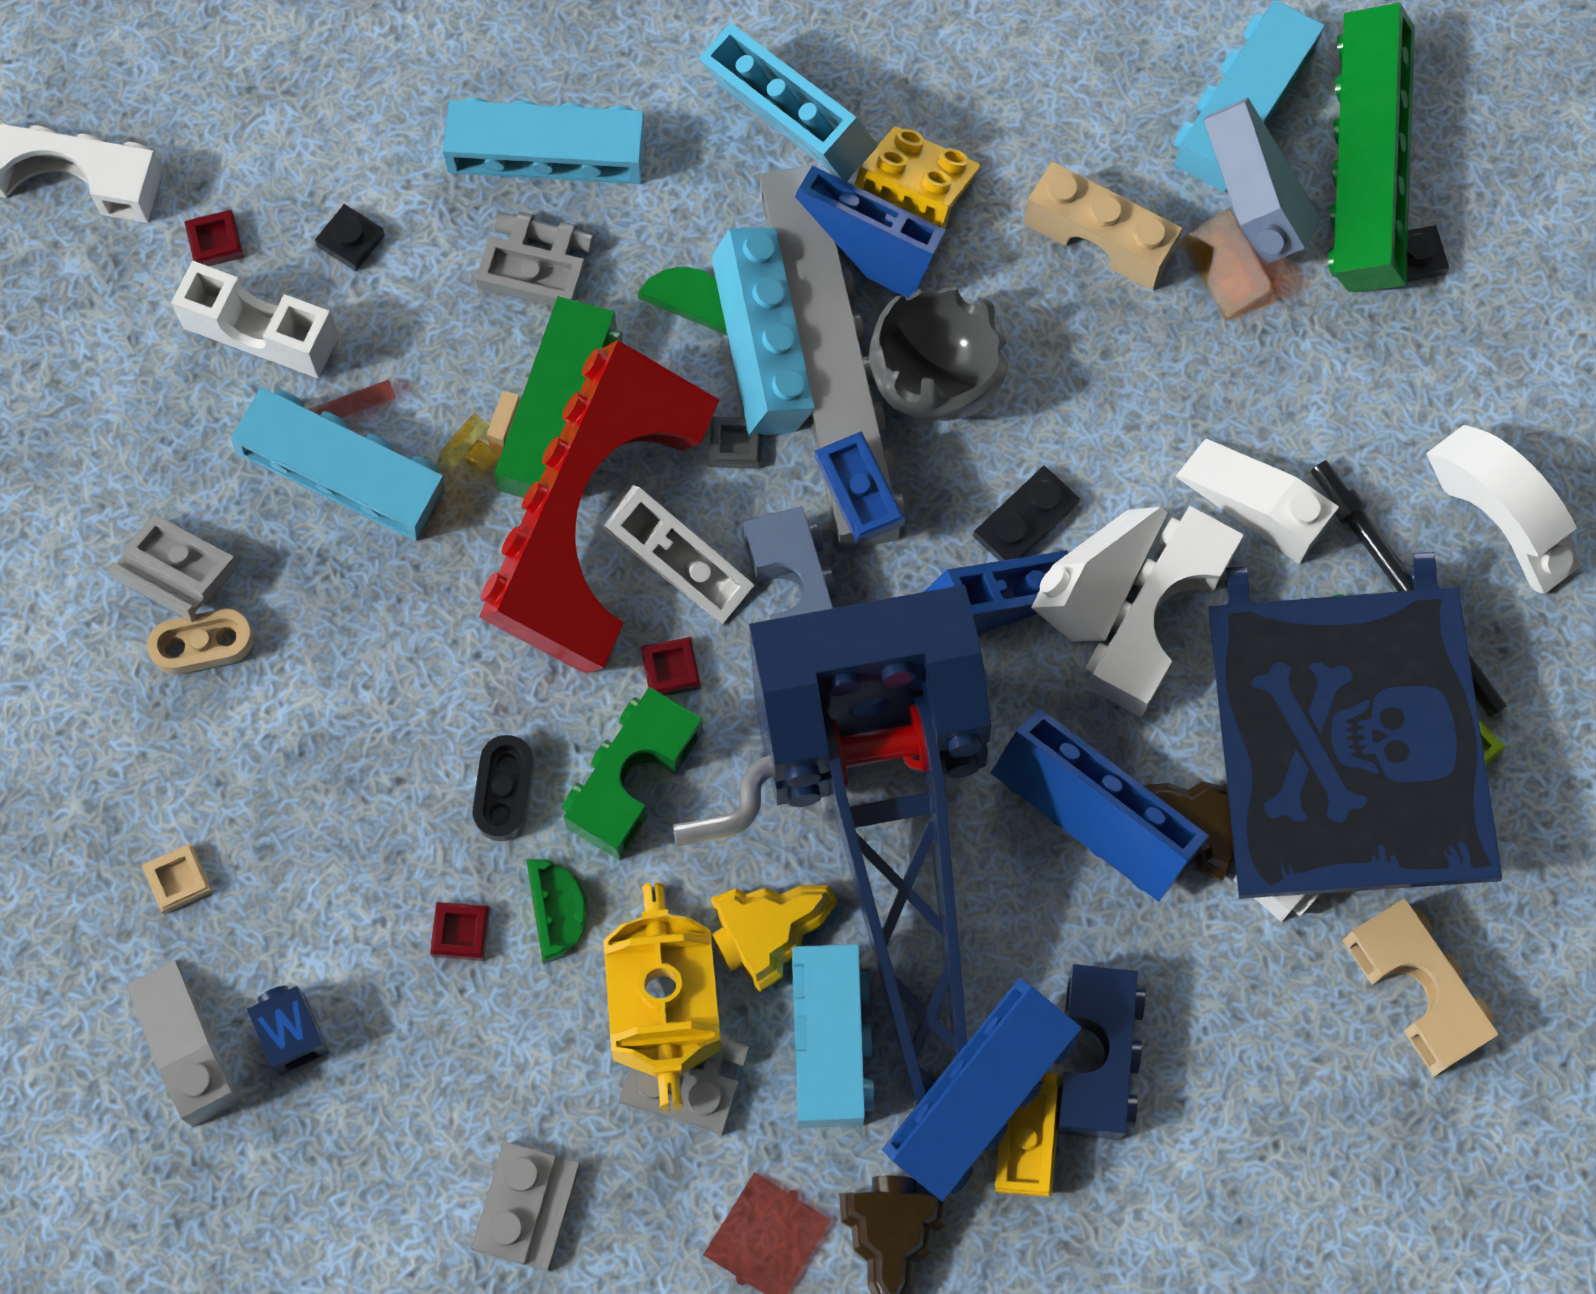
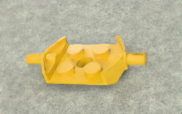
M655 882V902H653L651 883L642 886L645 912H642V917L621 924L603 940L611 1052L613 1061L654 1076L658 1080L660 1110L670 1111L669 1090H672L673 1109L676 1111L683 1108L680 1084L682 1074L722 1049L711 931L692 918L669 914L665 905V885ZM656 977H668L676 983L674 992L665 998H655L646 991L648 983Z

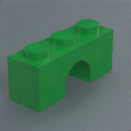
M648 687L641 700L634 697L628 703L619 720V724L623 727L613 742L605 740L600 745L591 761V767L594 770L584 785L579 782L576 783L562 805V810L566 811L563 818L568 830L619 861L648 818L646 805L631 797L624 790L623 782L626 775L635 766L643 763H655L676 774L704 732L701 717Z

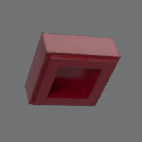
M232 209L184 221L193 261L206 266H213L245 258Z
M691 637L640 646L648 687L664 696L701 689Z
M436 902L430 949L431 957L485 961L490 907Z

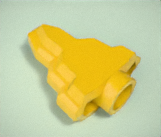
M800 885L783 894L768 888L744 894L735 888L711 898L713 908L718 915L722 927L711 933V938L729 972L743 966L756 988L763 992L783 978V966L792 960V948L801 946L804 936L822 927L838 904V900L829 885Z

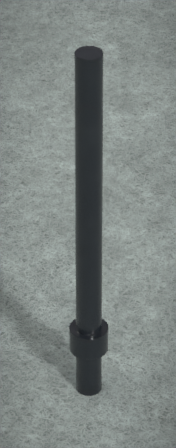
M1327 460L1316 465L1310 472L1330 500L1339 506L1335 514L1339 521L1349 524L1398 592L1414 590L1411 574L1365 513L1364 509L1367 505L1356 490H1348ZM1469 654L1475 698L1491 718L1505 709L1507 705Z

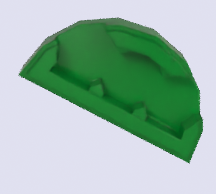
M686 266L664 269L650 277L637 292L638 299L727 335L716 278L704 270Z
M526 859L542 962L546 964L564 957L579 942L587 925L588 903L580 882L566 869L555 865L547 859Z

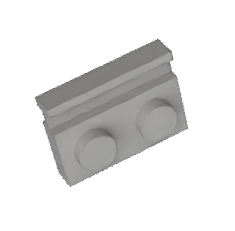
M156 514L148 520L122 550L124 556L117 564L112 562L108 566L113 579L191 622L197 618L195 612L203 603L207 605L238 569L234 556Z
M503 1141L471 1249L479 1253L549 1272L581 1165L580 1162L566 1160L555 1155Z

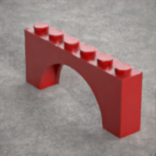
M619 340L600 350L595 349L586 360L582 369V375L586 379L580 393H575L564 408L562 419L566 421L562 433L560 437H555L548 445L542 458V464L546 465L540 482L536 481L529 488L522 502V509L526 510L519 527L512 529L503 544L501 553L506 557L499 573L495 572L492 574L481 594V600L485 604L479 618L585 673L604 669L624 622L613 616L596 599L584 578L579 564L576 548V520L584 489L600 463L623 444L651 442L680 451L701 444L720 401L718 398Z

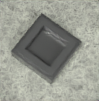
M712 417L709 467L760 469L761 434L748 436L745 417Z

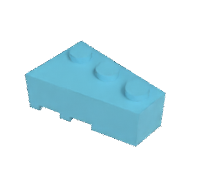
M859 944L793 947L792 978L798 1128L863 1126L864 1112L874 1111L873 1078H863V1057H872L871 1025H861V1004L869 1003L868 971H860Z

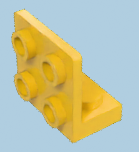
M893 127L878 144L873 153L860 166L854 186L945 229L952 206L975 178L980 164L968 159L959 150L944 148L924 139L920 133L914 130Z

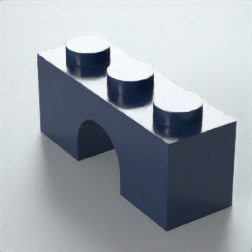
M1073 964L1068 973L1065 1014L1083 1029L1089 1030L1099 1038L1105 1055L1104 1063L1098 1070L1090 1073L1064 1071L1059 1079L1061 1095L1057 1124L1058 1134L1120 1141L1126 1134V1127H1135L1138 1097L1137 1095L1129 1094L1130 1073H1139L1142 1042L1133 1040L1134 1019H1143L1146 1000V989L1137 987L1138 971Z

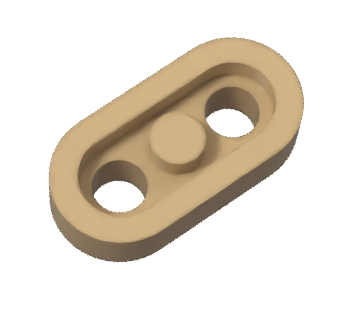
M219 609L196 614L197 618L193 622L184 617L171 619L158 624L151 631L147 640V651L154 664L161 671L172 675L236 663L247 656L254 642L252 628L241 613L232 609ZM234 632L236 640L233 644L229 646L219 644V639L224 633ZM177 642L184 643L185 650L180 656L171 657L168 655V650L172 644Z

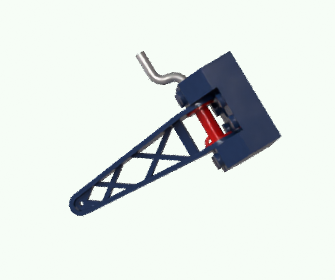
M966 585L749 623L755 710L765 757L755 761L746 770L740 782V804L733 813L673 825L676 846L725 838L741 833L755 821L760 811L761 787L767 779H770L777 806L789 803L793 807H806L821 800V797L830 796L916 1106L935 1083L917 1062L930 1029L954 1051V1058L967 1043L943 775L948 774L952 778H962L976 773L979 768L986 767L988 757L987 743L990 741L991 718L982 651ZM903 758L908 767L920 770L921 774H923L925 793L849 807L845 789L848 788V768ZM928 815V822L903 879L868 845L855 829ZM930 845L939 916L912 890ZM863 855L898 890L882 927ZM906 900L941 934L944 968L927 1007L896 978L887 949L888 942ZM946 991L952 1034L936 1018ZM901 998L922 1018L913 1040H911Z

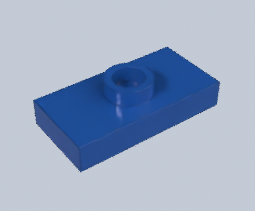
M862 431L815 450V459L857 545L904 525L905 518Z

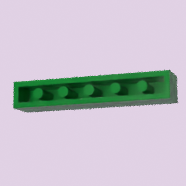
M1400 2L1344 13L1343 33H1339L1337 36V49L1342 61L1341 75H1337L1335 79L1336 95L1340 103V117L1335 118L1333 123L1334 137L1338 145V160L1333 161L1331 168L1332 180L1336 188V203L1330 206V223L1335 236L1334 247L1328 251V266L1331 275L1337 277L1348 292H1364L1406 286L1415 26Z

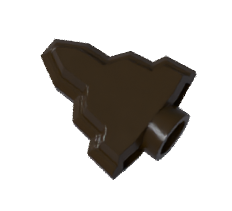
M1202 781L1190 789L1170 783L1143 785L1209 835L1193 859H1195L1198 872L1222 883L1234 859L1227 783L1221 786Z
M874 1176L872 1177V1191L839 1193L841 1223L851 1228L853 1251L867 1262V1286L870 1293L911 1294L915 1287L916 1264L931 1254L934 1233L946 1226L949 1198H945L942 1202L936 1196L917 1193V1181L912 1177Z

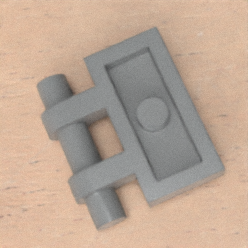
M499 212L495 222V231L510 234V237L507 241L489 236L475 279L477 288L554 306L557 296L575 300L584 274L585 262L583 258L569 254L572 249L591 253L594 244V234L578 231L576 225L561 222L557 226L536 221L535 216L528 213L518 212L517 216ZM531 239L552 244L553 246L550 251L528 246L527 244Z
M720 1031L722 1050L705 1060L703 1070L694 1067L682 1074L680 1084L683 1108L674 1111L672 1090H669L670 1111L660 1110L658 1080L654 1076L631 1067L629 1068L619 1098V1104L723 1136L739 1081L720 1076L719 1074L723 1061L744 1066L750 1046L730 1040L731 1034Z

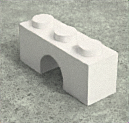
M195 261L191 262L171 302L183 329L318 379L339 338L329 310L285 294L278 306L269 304L247 292L242 287L238 277Z

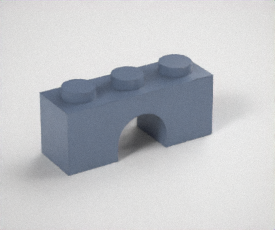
M803 506L743 521L744 540L756 582L761 583L772 579H785L794 583L803 595L796 606L783 612L771 614L770 620L833 608L830 598L837 597L834 578L830 567L821 569L816 553L823 550L820 531L816 521L807 523Z

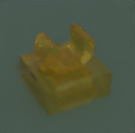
M473 413L443 447L437 461L451 472H454L465 461L469 467L483 476L498 457V454L490 446L481 441L490 425Z

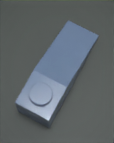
M1247 97L1207 115L1204 122L1239 226L1263 265L1306 249L1321 221V217L1249 98Z

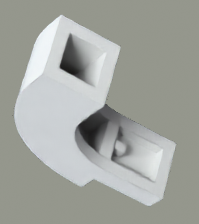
M1463 425L1426 453L1443 490L1450 496L1464 499L1479 507L1502 530L1515 552L1529 585L1536 592L1546 594L1582 566L1569 537V534L1577 529L1570 513L1542 474L1513 447L1486 431Z

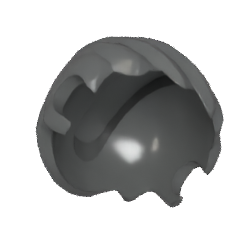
M952 286L940 288L936 292L917 291L908 300H906L905 296L900 295L888 303L877 320L871 339L869 360L874 380L881 395L894 409L919 419L952 421L980 412L993 400L1005 380L1008 362L1001 353L1002 348L1006 344V338L995 330V308L990 300L978 298L981 307L968 304L961 297L958 288Z

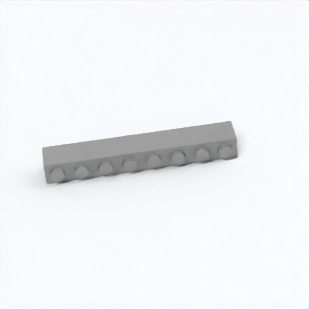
M812 165L760 174V197L767 228L776 227L815 409L809 415L816 450L862 431L893 494L890 477H896L895 459L891 447L883 448L879 433L886 431L884 411L880 401L872 402L869 387L875 386V380L871 371L869 356L862 357L859 342L865 341L862 316L860 311L851 312L848 299L855 296L850 267L841 268L838 254L844 253V251L795 198L799 186ZM822 474L839 551L882 544L899 539L900 527L857 545ZM902 493L893 494L905 518L904 523H907V513Z

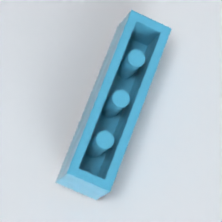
M1278 0L1272 1L1264 15L1256 12L1244 32L1243 38L1247 39L1243 48L1240 51L1234 47L1225 59L1220 70V74L1224 75L1218 86L1210 83L1204 91L1197 105V110L1201 111L1194 123L1186 120L1180 128L1173 143V146L1179 149L1174 165L1225 193L1227 188L1204 119L1207 115L1248 97L1267 127L1317 49L1325 25Z
M731 22L698 58L724 90L836 177L846 182L878 147L856 116Z
M475 97L467 98L463 101L449 100L443 147L447 171L450 174L641 184L645 143L643 111L632 110L626 106H612L608 109L585 108L576 103L549 106L537 105L526 100H518L512 103H496Z
M776 227L729 228L711 258L743 413L747 423L748 436L752 434L779 435L793 433L800 428L815 408Z
M260 386L231 437L237 455L415 541L418 540L445 491L443 475L439 474L440 470L435 464L419 456H412L410 460L394 452V446L375 434L368 433L366 437H363L349 430V425L343 419L330 412L323 411L321 415H318L304 408V403L295 395L281 389H277L276 393H273Z

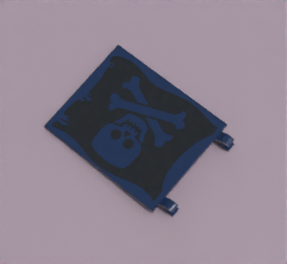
M1434 552L1413 553L1414 565L1410 566V573L1414 590L1253 603L1249 598L1247 566L1226 568L1227 580H1225L1228 603L1226 605L1208 606L1239 899L1502 881V870L1459 587L1440 588L1437 585V568Z

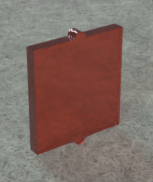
M754 1172L703 1256L735 1275L738 1285H745L747 1283L763 1294H787L831 1220L799 1201L797 1192L789 1191L787 1193Z

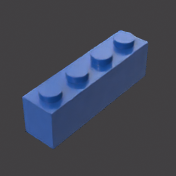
M1041 708L1015 731L990 772L1004 783L1010 791L1021 796L1046 815L1052 823L1063 828L1089 848L1094 855L1106 861L1131 880L1137 888L1145 891L1158 902L1180 878L1209 837L1208 834Z
M1018 979L885 1144L882 1151L896 1165L942 1202L949 1193H958L971 1178L973 1173L971 1166L984 1150L989 1151L1002 1140L1008 1129L1006 1122L1019 1106L1022 1108L1027 1106L1038 1095L1042 1087L1040 1079L1052 1064H1060L1073 1051L1077 1042L1075 1036L1082 1027L1034 987Z

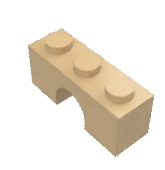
M1051 161L1028 198L1024 225L1067 246L1072 237L1084 238L1095 243L1109 256V269L1152 291L1172 259L1182 231V227Z
M1404 898L1353 929L1342 941L1372 985L1392 974H1406L1418 980L1424 987L1428 999L1427 1010L1424 1016L1407 1027L1404 1033L1433 1076H1436L1484 1046L1499 1034L1493 1027L1496 1023L1495 1018L1487 1004L1478 997L1473 998L1462 982L1464 974L1459 963L1450 953H1442L1432 938L1433 929L1426 915L1419 908H1412Z

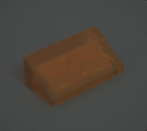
M1231 209L1220 212L1182 237L1181 241L1225 321L1270 302L1274 292L1273 283Z

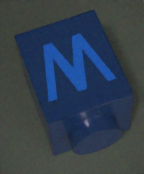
M287 985L270 989L257 998L259 1004L247 1009L271 1068L280 1076L330 1053L306 995L298 986L289 989Z

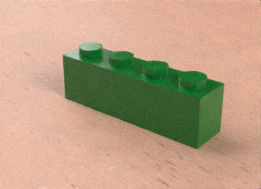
M557 296L494 473L500 492L524 498L529 488L536 481L540 482L546 465L542 464L543 455L551 441L555 437H560L566 424V421L562 419V414L570 398L575 393H580L586 379L582 375V369L586 360L595 349L600 350L617 340L622 342L623 333L617 331L615 311Z

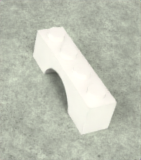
M0 120V197L7 198L19 184L37 174L65 172L81 178L89 185L90 195L101 215L148 223L163 173L153 150L135 142H126L120 145L103 142L101 139L89 134H78L74 137L57 134L43 126L34 125L29 128L8 125Z
M1191 506L1188 507L1181 521L1172 517L1158 541L1159 545L1165 547L1157 562L1148 558L1134 583V586L1140 588L1141 591L1133 604L1126 600L1124 601L1112 625V628L1117 632L1111 643L1107 646L1100 642L1085 668L1093 673L1088 689L1142 718L1172 663V660L1160 646L1155 634V611L1168 598L1181 592L1192 590L1214 592L1235 555L1244 534Z

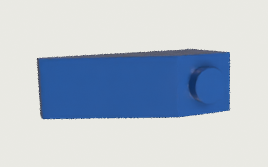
M813 165L795 195V198L868 279L881 284L889 292L901 294L907 298L917 291L946 231L945 229Z
M1068 551L947 569L923 592L966 585L977 635L1038 614L1031 607L1040 591L1041 580L1051 569L1052 565L1067 555Z

